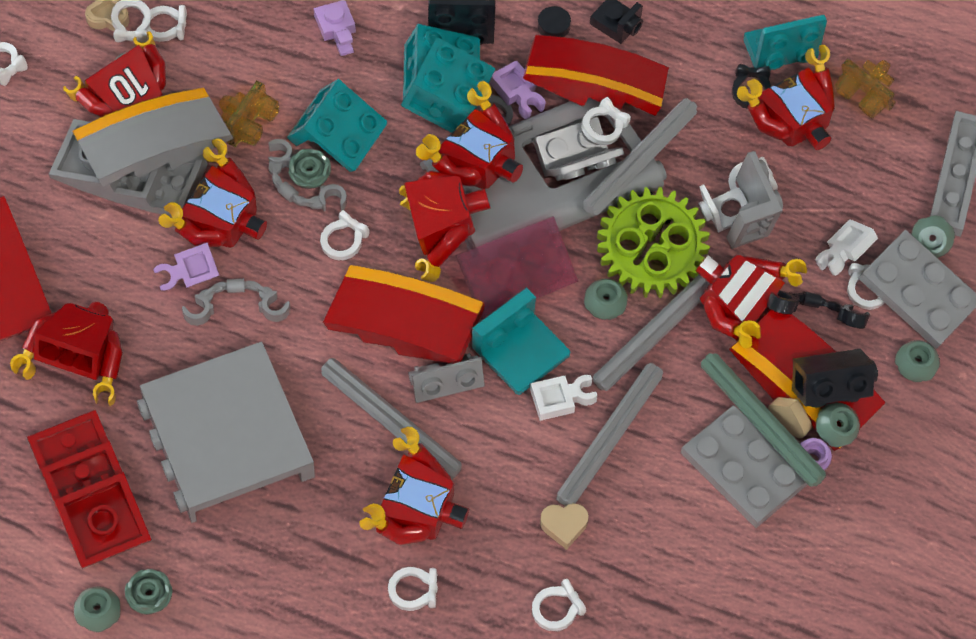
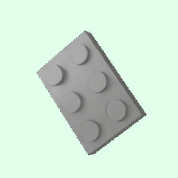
M906 229L858 278L935 349L976 308V293Z
M734 405L681 449V454L755 528L760 526L808 485L749 419Z

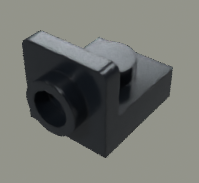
M605 0L590 16V25L622 44L629 35L634 36L640 30L643 24V19L641 18L643 5L636 2L630 9L618 0Z

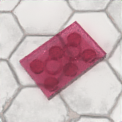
M554 216L456 255L472 298L484 302L486 306L480 318L481 320H484L526 287L537 299L578 282Z

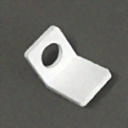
M705 185L699 186L703 201L699 202L698 205L705 220H712L718 233L732 227L737 215L732 217L726 216L722 213L721 208L725 202L730 200L739 202L741 207L748 204L741 189L735 188L711 199Z

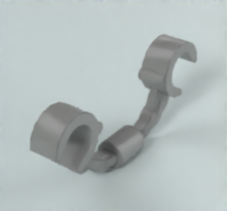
M274 139L269 142V151L281 150L286 153L282 157H268L269 173L272 174L273 184L279 194L289 202H294L299 206L311 207L312 209H322L324 212L326 211L325 200L329 196H337L341 199V211L346 208V191L339 185H322L318 196L306 199L298 196L299 192L288 182L282 183L278 174L282 168H289V162L293 156L292 147L284 139Z
M244 278L227 279V282L216 283L211 288L202 290L199 295L195 294V302L204 308L203 312L192 314L185 306H182V311L187 323L196 326L203 325L214 314V307L210 302L215 293L227 290V293L245 292V289L259 292V296L262 299L258 303L259 312L263 313L266 319L272 322H279L286 319L290 314V302L287 301L280 310H271L268 307L277 300V291H272L269 287H263L255 281H245Z

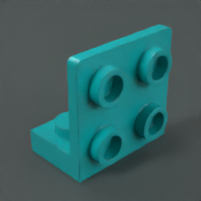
M819 15L745 32L743 41L755 68L769 66L770 70H776L783 65L796 62L806 63L805 54L811 48L814 49L815 57L818 58L820 52L819 45L822 44L827 19L825 15Z
M417 24L404 45L403 100L436 38H440L480 59V39L466 34Z
M436 38L401 106L452 133L477 108V106L472 105L468 101V91L473 88L477 95L482 97L477 84L480 81H485L489 84L495 68L454 45Z
M338 78L320 89L286 138L296 146L307 140L310 142L314 141L349 172H353L358 168L386 127L387 120Z
M527 287L474 326L472 330L473 350L517 395L522 394L530 388L531 383L539 381L570 357V350L535 315L536 296Z

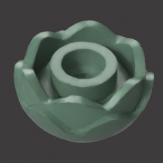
M303 149L290 159L289 176L295 184L302 188H317L323 185L330 176V160L319 150Z
M937 215L919 219L911 233L914 238L937 258L944 256L950 251L955 239L953 227L943 217ZM935 235L936 239L932 241L929 237Z
M600 279L593 282L586 289L584 297L585 308L594 317L602 320H611L622 315L626 310L628 301L624 287L612 279ZM607 296L609 299L605 300L603 297Z
M914 340L900 347L895 357V364L898 366L900 374L906 379L913 382L929 381L934 377L940 367V358L938 352L931 344L921 340Z
M834 402L823 406L819 410L816 430L821 439L832 447L849 445L859 434V418L850 406ZM837 421L841 423V427L837 426Z
M153 569L140 570L126 584L125 597L133 610L141 614L150 615L163 610L169 604L172 597V586L168 577L163 572ZM147 591H152L151 595H146Z
M103 586L87 588L81 592L74 603L76 622L93 632H102L110 628L120 618V599L115 592ZM99 605L100 609L94 610V607Z

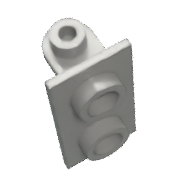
M468 353L466 356H463L461 362L454 364L445 362L446 366L442 367L439 366V363L422 367L415 366L414 371L408 372L411 386L413 385L416 403L484 387L481 357L478 358V355L471 356Z

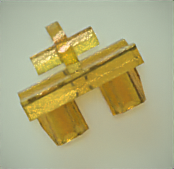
M848 58L841 65L843 73L834 85L837 93L849 100L860 88L867 95L858 106L862 112L872 119L884 108L890 111L895 106L896 102L893 100L895 94L887 88L894 82V78L887 74L890 63L882 60L875 65L870 60H867L863 67L860 68Z
M257 80L246 96L238 92L235 97L224 95L219 101V107L223 111L221 118L226 123L233 139L227 141V144L235 148L240 141L256 146L262 137L263 126L254 122L255 119L259 116L271 122L279 113V102L267 95L265 84Z

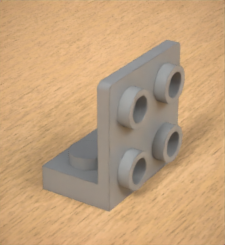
M591 118L590 126L592 130L599 135H604L599 118ZM582 122L532 138L544 177L555 176L557 181L584 175V167L592 170L614 165L617 163L615 157L624 154L623 148L608 149L607 145L595 144L588 140L583 134Z
M755 151L747 153L736 176L738 186L748 204L739 209V213L726 237L731 249L768 237L783 211L782 198L777 190H773L768 180V168L762 159L759 160Z

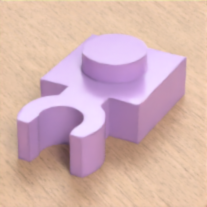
M516 60L495 71L489 83L508 106L517 102L519 114L524 119L530 118L532 112L528 105H534L542 112L546 102L540 94L534 92L536 85L523 79L525 69Z
M208 243L174 254L177 265L159 264L153 269L154 273H159L163 270L170 273V281L167 284L161 285V290L172 289L180 279L184 280L186 288L220 276Z

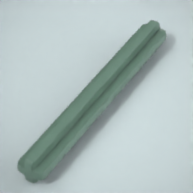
M709 353L706 355L705 359L701 362V368L810 487L821 484L826 478V472L718 354Z

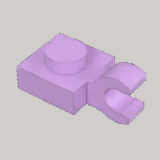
M341 0L314 8V17L324 41L334 39L341 56L354 53L351 45L353 42L351 33H355L356 28L346 1Z

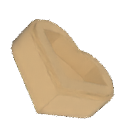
M96 0L90 4L85 11L88 25L93 29H104L107 27L115 31L112 25L111 13L115 4L120 0ZM127 8L121 10L118 15L120 23L125 28L129 24Z
M778 397L768 406V410L793 436L803 438L812 429L811 420L799 399Z
M569 504L564 508L559 505H550L543 509L540 525L547 535L567 550L586 529L589 515L587 510L579 504Z

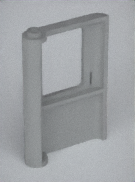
M588 98L583 107L569 101L509 126L515 139L514 161L523 165V171L519 179L514 183L500 176L489 189H486L491 209L471 214L475 232L465 242L472 259L477 265L594 217L584 210L583 201L622 161L560 187L550 188L533 165L523 147L532 143V138L582 122L586 112L592 108L599 107L600 102ZM608 114L603 115L615 129V120ZM630 124L626 128H622L620 137L630 152H632L641 142V139ZM653 158L601 213L606 212L609 206L618 207L617 201L620 196L629 202L631 190H634L641 197L643 196L644 187H648L650 192L658 190L659 187L663 188L664 180L667 178L663 164L659 160L655 161ZM431 159L420 162L422 170L438 172L432 166L433 161ZM463 186L465 194L481 190V188L475 186Z

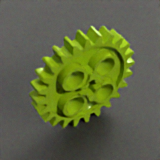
M644 187L643 196L641 197L634 190H631L629 202L621 196L618 197V208L609 206L607 214L610 218L602 217L600 225L604 229L598 230L597 239L604 242L598 244L597 252L607 254L601 258L600 264L601 266L612 265L608 270L607 276L613 277L618 274L620 276L618 283L622 286L629 282L631 284V294L640 287L643 288L644 298L648 297L651 289H655L659 298H662L664 288H668L675 295L677 283L685 288L690 283L688 276L696 278L699 275L695 272V269L704 259L701 255L708 254L710 246L702 242L707 241L710 234L706 231H699L705 226L706 220H695L694 218L699 210L698 207L687 210L688 198L686 197L678 203L675 201L676 191L674 190L668 198L663 196L662 187L658 188L656 195H651L648 187ZM652 214L658 219V222L647 224L642 220L641 216ZM669 219L672 220L673 223L662 232L659 244L654 243L641 263L635 265L633 262L645 251L647 241H653L664 223ZM679 234L683 236L686 243L676 245L669 240V236ZM626 239L632 240L637 244V248L626 250L621 246L620 242ZM659 260L665 265V269L655 271L649 267L648 262Z

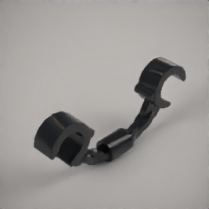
M779 290L778 295L770 294L767 303L770 309L783 314L796 312L799 302L801 305L814 308L826 306L838 312L837 320L850 327L859 329L866 327L870 316L869 312L864 314L853 312L854 305H841L836 301L824 299L820 294L806 291L802 293H787Z

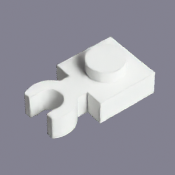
M849 219L827 241L830 249L819 253L815 261L820 270H824L828 266L831 274L836 276L844 269V262L847 259L856 261L878 237L874 229Z
M582 375L572 384L567 383L566 376L531 383L530 391L539 420L574 413V403L585 406L594 404L597 401V392L584 393L581 390L583 387L591 386V375Z

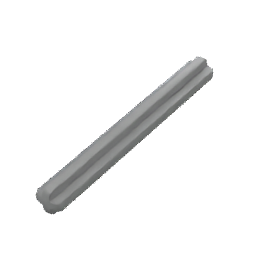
M688 98L681 100L583 201L584 210L592 216L599 215L697 114V104L691 102Z
M698 275L594 374L593 382L600 390L608 391L701 302L700 296L710 283Z
M330 358L322 366V376L397 438L400 437L407 444V437L400 429L405 427L415 428L419 434V443L423 444L450 475L451 480L459 474L462 464L458 459L339 361Z
M653 363L646 364L558 491L557 501L564 506L576 504L662 379L663 370Z

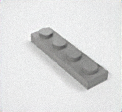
M956 111L930 217L934 215L943 217L953 227L955 236L961 237L976 177V116Z

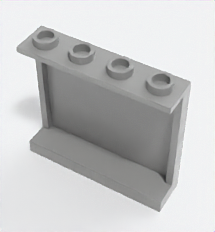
M262 341L139 385L142 399L137 400L141 416L144 421L151 420L154 428L149 430L151 441L156 451L163 450L166 460L161 461L163 471L168 482L175 480L178 491L173 492L180 513L187 511L191 523L197 521L196 511L296 474L299 475L301 482L315 477L314 461Z

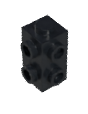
M861 348L793 358L792 391L805 407H823L826 403L839 401L856 402L860 398L873 396L874 382L878 379V370L875 362Z

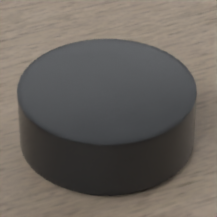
M551 6L540 12L538 16V31L541 35L565 37L569 33L571 17L565 9Z

